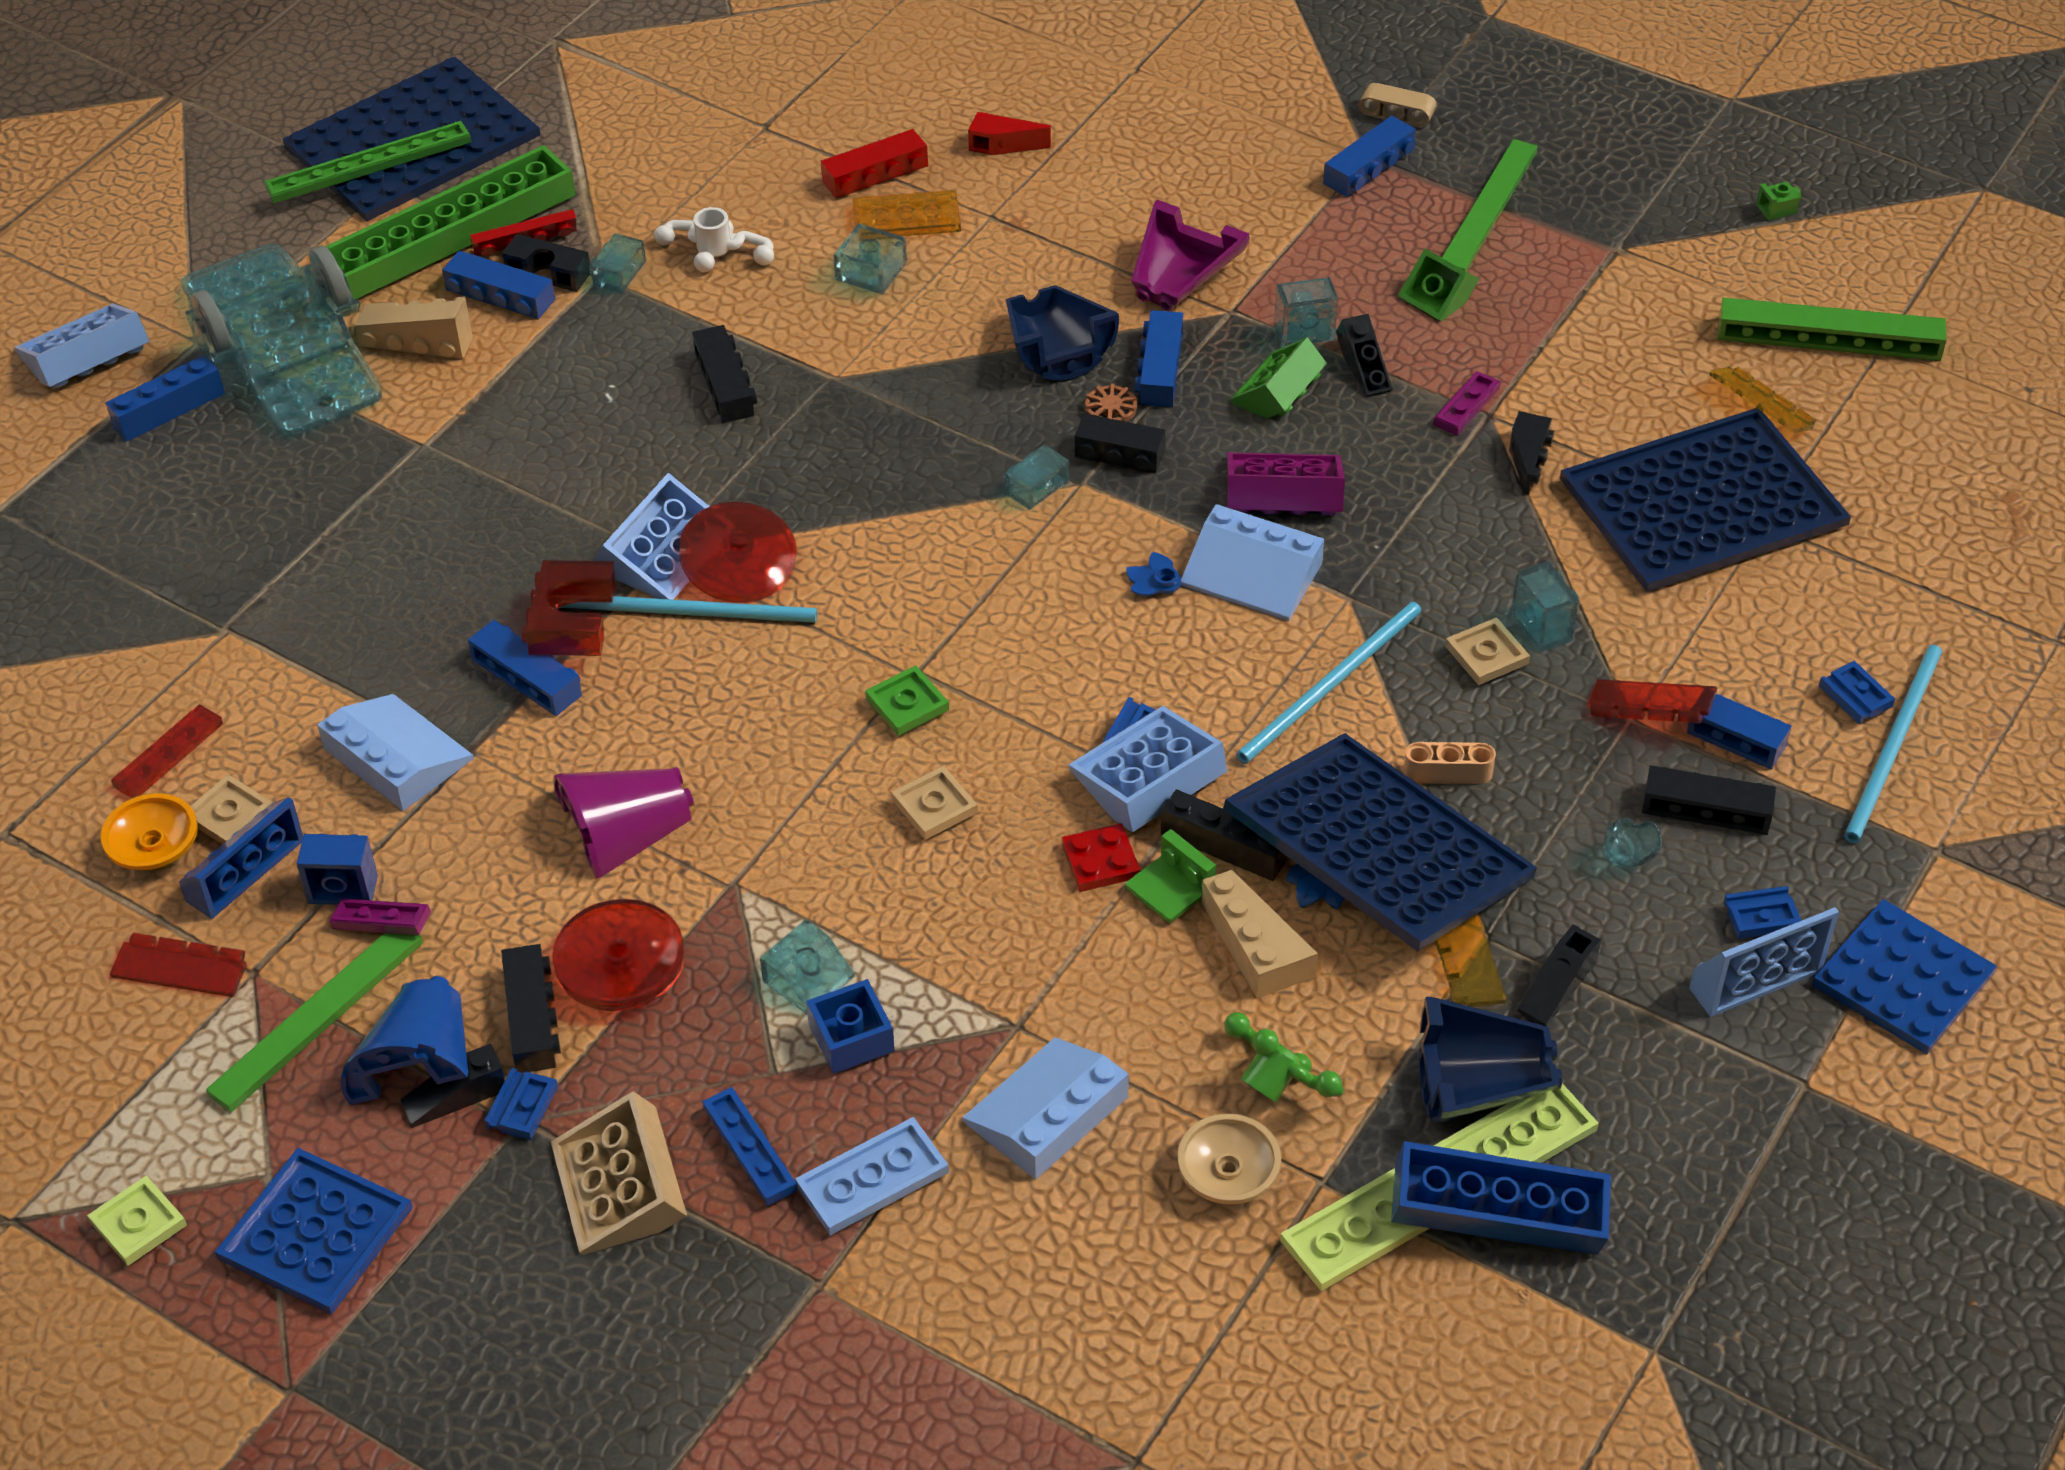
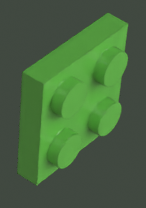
M916 665L865 690L866 700L898 736L949 711V701Z

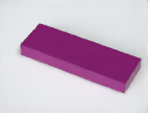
M1476 371L1434 417L1433 425L1458 436L1500 389L1501 381Z
M341 899L329 923L332 929L419 935L431 910L428 904Z

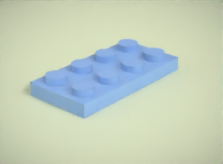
M912 1117L795 1178V1182L797 1183L798 1190L829 1235H832L949 1173V1165L916 1119Z

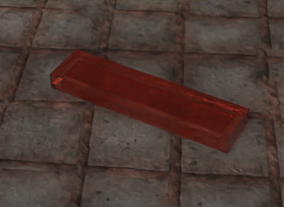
M200 704L197 705L112 778L113 787L130 798L141 796L223 725L221 716Z

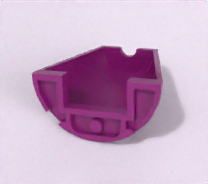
M1156 199L1131 279L1133 286L1137 290L1135 295L1143 302L1151 301L1160 305L1164 310L1171 311L1174 306L1244 252L1249 244V233L1225 225L1221 231V237L1184 224L1179 207Z
M678 767L669 769L560 773L553 776L554 791L564 812L570 811L582 836L585 857L596 879L609 873L692 820L689 807L694 805L693 797L689 788H682L683 779Z

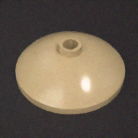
M1218 1114L1198 1121L1187 1130L1179 1144L1177 1161L1179 1172L1184 1182L1196 1194L1216 1203L1241 1204L1259 1198L1274 1185L1280 1173L1281 1151L1274 1135L1258 1121L1238 1114ZM1231 1170L1233 1173H1226L1224 1171Z

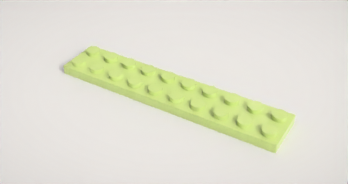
M1562 1083L1561 1089H1555L1507 1103L1434 1146L1542 1163L1596 1132L1599 1123ZM1395 1168L1281 1233V1243L1320 1291L1327 1289L1429 1229L1391 1222Z

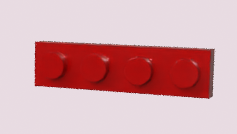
M571 209L470 235L472 252L476 256L492 255L496 251L504 250L516 234L544 241L555 236H567L577 231L576 215L574 210Z

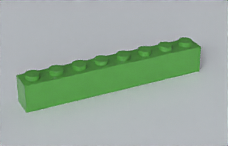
M1723 297L1718 318V340L1941 361L1947 341L1946 318Z

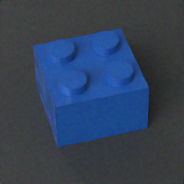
M323 833L303 835L297 868L308 904L338 905L341 899L373 900L378 873L368 836L356 834L327 835Z
M868 979L806 1001L808 1024L833 1074L895 1051L893 1027Z

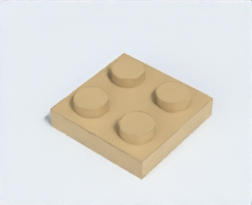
M1497 617L1446 638L1445 647L1478 685L1529 664L1530 655Z
M945 766L891 792L892 801L925 840L978 813L977 803Z
M227 774L192 804L191 808L196 815L198 829L219 843L224 844L235 832L241 830L259 812L267 808L272 801Z

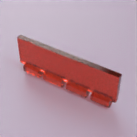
M1597 679L1588 702V707L1591 708V716L1613 718L1616 713L1615 710H1618V718L1643 720L1645 712H1648V720L1673 722L1675 714H1678V722L1700 724L1703 716H1709L1717 694V686Z
M132 933L129 942H123L110 971V976L112 978L234 997L247 963L244 961V950L221 947L218 952L217 946L190 942L187 948V942L183 940L160 937L157 942L156 936Z

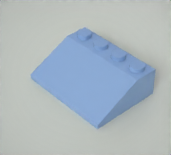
M112 303L14 347V350L42 384L58 388L67 384L70 377L78 375V377L85 376L93 372V367L99 364L109 365L119 360V355L126 352L133 354L142 350L143 345L150 341L137 312Z
M667 473L602 545L593 562L619 582L658 599L674 600L735 530V527L671 474Z
M1216 504L1200 532L1182 576L1181 586L1289 621L1322 565L1324 538Z
M394 694L341 707L317 724L323 748L402 811L409 808L474 759L473 754Z
M1165 706L1158 708L1068 764L1069 770L1109 816L1119 824L1122 823L1123 827L1131 832L1159 816L1162 808L1176 789L1192 795L1227 772L1223 742Z
M1836 907L1724 951L1699 964L1693 969L1689 986L1690 991L1708 1015L1712 1017L1816 975L1824 966L1839 911Z
M1055 1037L964 1115L962 1122L1036 1180L1128 1098L1129 1074L1105 1055Z

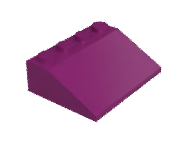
M1227 452V508L1243 513H1248L1250 510H1261V512L1266 514H1276L1279 510H1287L1296 515L1307 514L1308 511H1319L1322 515H1335L1336 512H1343L1345 476L1341 455Z

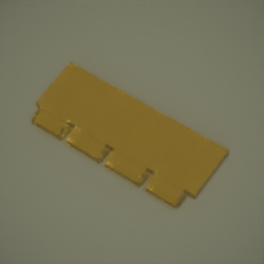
M1725 367L1710 371L1709 375L1791 432L1797 433L1813 429L1816 422L1814 417L1800 408L1796 409L1797 406L1780 394H1775L1774 390L1758 379L1754 380L1752 375L1740 367H1735L1734 369Z
M1478 913L1435 940L1438 954L1441 955L1440 960L1446 979L1449 981L1448 985L1454 1003H1467V1006L1470 1007L1506 1003L1507 999Z

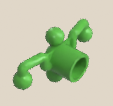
M1240 1012L1231 1013L1226 1017L1224 1028L1227 1034L1234 1038L1243 1037L1254 1048L1256 1053L1240 1079L1275 1103H1277L1292 1078H1295L1311 1089L1317 1090L1324 1097H1340L1343 1094L1342 1079L1336 1072L1327 1070L1321 1072L1318 1076L1310 1073L1312 1062L1309 1057L1302 1053L1294 1054L1279 1044V1038L1274 1031L1264 1028L1256 1032L1250 1027L1248 1017Z

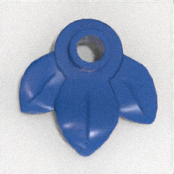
M1151 553L1148 566L1126 567L1127 576L1133 583L1130 591L1137 595L1151 596L1159 592L1164 594L1173 593L1181 586V577L1176 569L1173 568V562L1160 553Z
M1299 864L1292 866L1286 875V881L1297 885L1296 896L1301 908L1314 904L1324 898L1332 908L1338 909L1345 899Z

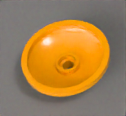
M163 793L145 794L122 803L110 813L102 826L101 844L107 857L120 867L130 870L157 869L176 861L189 850L197 836L198 822L193 809L183 799Z

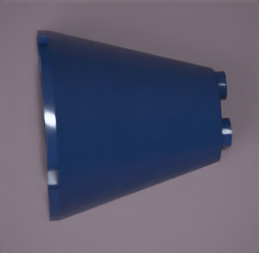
M1057 285L1039 289L1036 297L1030 300L1026 299L1023 294L1005 299L1018 355L1030 370L1043 378L1068 380L1079 377L1095 368L1103 360L1102 356L1108 347H1112L1115 342L1119 328V314L1116 311Z
M1435 997L1425 998L1419 1030L1420 1033H1424L1421 1041L1422 1048H1418L1419 1079L1425 1111L1429 1118H1433V1122H1445L1555 1089H1561L1562 1072L1556 1068V1064L1552 1063L1557 1057V1044L1555 1040H1551L1549 1027Z

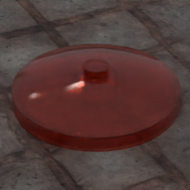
M745 502L719 503L700 511L685 526L679 545L680 564L689 581L700 591L713 598L734 603L758 601L779 591L791 578L797 555L796 541L787 524L770 510Z
M614 899L591 905L573 916L560 930L554 943L552 958L556 978L560 986L575 1001L598 1010L623 1011L646 1005L668 991L681 973L685 959L683 937L677 923L664 910L640 900Z

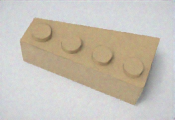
M456 297L455 301L447 302L444 298L434 299L432 303H420L419 300L409 301L407 305H399L397 302L365 304L354 325L358 345L361 347L461 360L464 359L473 339L465 297Z
M1233 870L1202 880L1201 904L1256 998L1316 977L1318 953Z

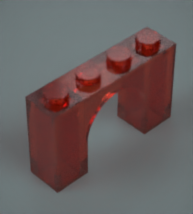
M543 560L540 572L535 574L536 589L531 590L532 607H527V625L522 627V641L528 644L529 655L601 656L605 640L603 614L565 613L557 609L576 602L612 603L616 588L614 561Z

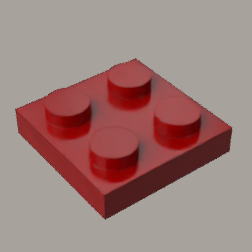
M1122 823L1062 837V847L1079 892L1126 882L1141 872Z

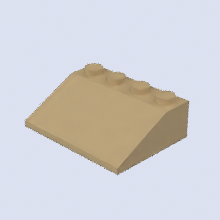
M634 1091L551 1141L579 1253L582 1255L658 1234L687 1217L656 1107Z

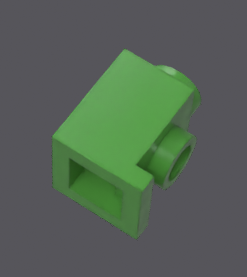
M1788 181L1770 186L1763 183L1759 187L1756 205L1768 221L1797 214L1798 205L1801 201V192L1798 187H1792Z

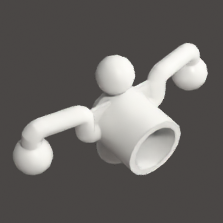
M716 207L704 208L698 211L693 220L668 221L665 225L656 228L654 232L655 241L661 246H668L674 241V230L688 231L687 236L689 240L696 243L697 249L700 252L694 258V265L702 273L713 269L715 264L714 258L723 256L728 250L739 249L744 241L758 246L754 250L753 257L759 265H768L774 259L773 243L770 239L749 231L733 233L734 227L728 219L727 213L723 209Z

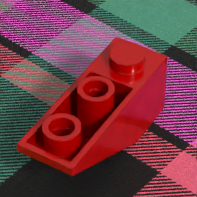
M977 112L968 129L969 151L999 155L1047 149L1051 147V125Z

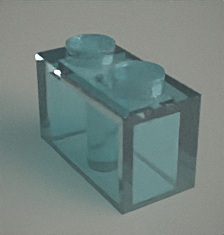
M614 233L611 239L604 244L602 251L596 259H593L590 264L589 271L592 274L593 286L622 294L646 262L644 241Z
M1044 444L1005 472V494L1028 510H1031L1069 482V460Z

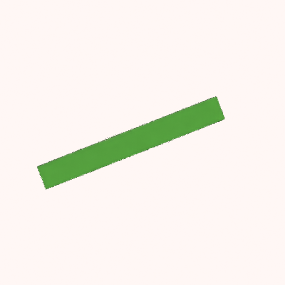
M458 121L264 181L265 189L273 203H277L471 143V136L462 121Z
M1513 139L1442 258L1465 271L1468 270L1537 154V145Z
M384 933L206 1089L208 1096L232 1113L423 944L422 937L420 935Z

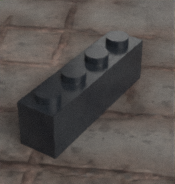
M724 325L693 331L694 353L721 422L727 423L753 417V405L757 404V396L754 387L749 388L750 379L747 370L741 369L743 368V362L740 352L735 353L736 345L733 335L727 334Z
M1650 765L1642 813L1768 835L1773 817L1776 787Z
M1178 789L1173 792L1161 810V835L1171 829L1197 850L1270 881L1275 880L1287 861L1288 856L1284 855L1280 850L1261 838L1223 808Z
M540 944L503 949L501 954L511 1049L515 1069H517V1072L525 1073V1071L533 1072L556 1068L555 1054H561L559 1035L552 1033V1028L558 1027L555 1007H549V1002L555 1001L552 981L546 982V976L552 975L549 956H543Z

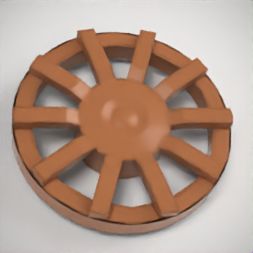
M1115 384L1102 387L1097 386L1096 389L1086 395L1085 411L1090 415L1099 416L1102 413L1110 419L1127 422L1137 412V398L1129 391L1128 387L1123 388L1115 386ZM1131 401L1133 405L1125 404V402ZM1100 407L1095 413L1091 410V408ZM1122 408L1129 409L1130 411L1125 414Z

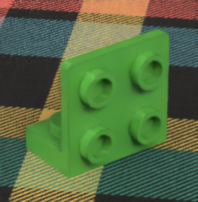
M1170 829L1162 835L1161 856L1127 881L1126 889L1165 921L1172 923L1202 899V880L1216 875V864Z

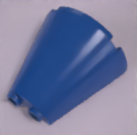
M433 976L430 979L415 980L402 985L400 992L344 1065L341 1075V1089L349 1105L378 1099L381 1087L372 1075L421 1063L437 1084L468 1076L461 996L457 990L449 985L446 978Z

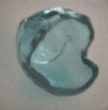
M1630 818L1617 819L1607 827L1604 835L1603 845L1607 860L1610 864L1620 868H1636L1650 862L1659 854L1662 847V835L1659 828L1651 821L1637 825Z

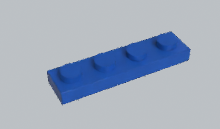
M733 1087L702 1101L704 1111L766 1206L797 1192V1183Z

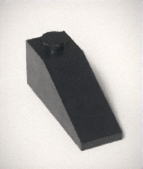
M491 1043L466 1053L468 1076L466 1078L437 1084L430 1077L400 1099L412 1128L498 1095L505 1082L503 1068Z

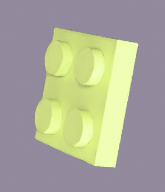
M147 1175L87 1215L93 1227L127 1266L187 1226L184 1217Z

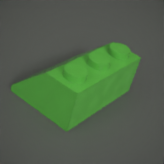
M1306 337L1272 352L1233 395L1230 401L1232 404L1264 418H1270L1277 414L1281 417L1293 408L1292 403L1294 400L1299 399L1307 392V385L1313 383L1321 376L1320 370L1327 363L1309 338Z

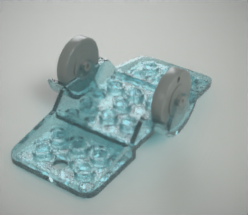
M268 244L192 272L181 279L183 291L193 309L186 311L185 314L203 354L216 367L234 360L248 381L251 392L277 431L285 436H295L373 405L382 397L380 383L352 340L343 319L346 316L359 312L360 302L358 299L354 300L345 274L339 268L329 249L323 245L310 250L309 258L311 264L301 268L279 244ZM323 400L333 401V403L327 407H321L318 405Z

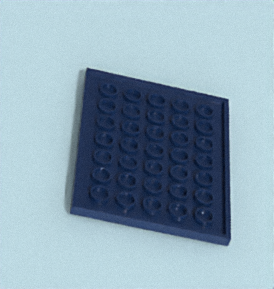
M454 56L408 79H404L398 84L381 90L375 95L360 100L352 106L339 110L335 114L319 120L304 129L294 132L283 138L284 147L308 168L462 121L471 136V143L329 186L332 191L368 222L540 136V129Z
M1759 407L1563 469L1560 473L1561 481L1646 592L1847 526L1851 519L1849 513Z
M1346 733L1225 799L1223 806L1226 812L1417 952L1532 879L1537 870V867Z

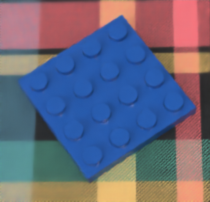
M1882 899L1816 974L1812 986L1927 1055L1995 974L1997 965Z
M297 1148L217 1248L215 1254L218 1260L332 1315L412 1210V1202L406 1197Z

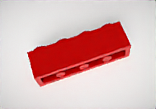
M911 129L821 160L822 182L835 198H839L928 167V147L916 131Z

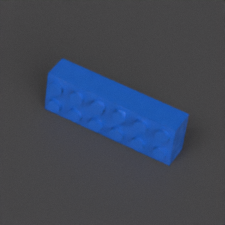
M1404 1141L1395 1160L1391 1222L1598 1255L1609 1239L1611 1174Z

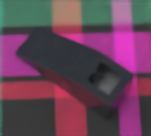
M1369 313L1343 319L1335 332L1343 357L1366 397L1392 391L1393 387Z
M1518 411L1512 428L1509 451L1524 493L1529 495L1532 485H1538L1542 471V468H1539V466H1545L1548 456V449L1545 448L1546 446H1552L1555 431L1550 430L1552 418Z
M1573 924L1554 947L1517 1011L1535 1022L1547 1026L1597 964L1601 939Z

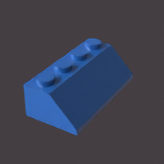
M287 797L271 803L241 830L235 832L222 846L211 852L197 867L189 871L179 881L185 901L210 919H213L301 844L303 833L293 800Z

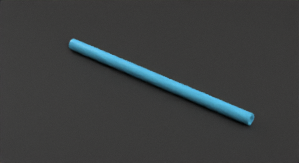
M553 593L552 607L817 622V608Z
M1412 601L1243 746L1237 752L1238 759L1244 764L1249 763L1421 613L1420 606Z
M1929 645L1847 827L1844 838L1850 843H1858L1937 666L1942 654V649L1937 645Z

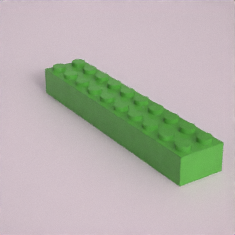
M542 145L325 247L332 253L339 268L344 273L349 299L352 302L470 246V235L519 223L576 196L572 170L545 145Z

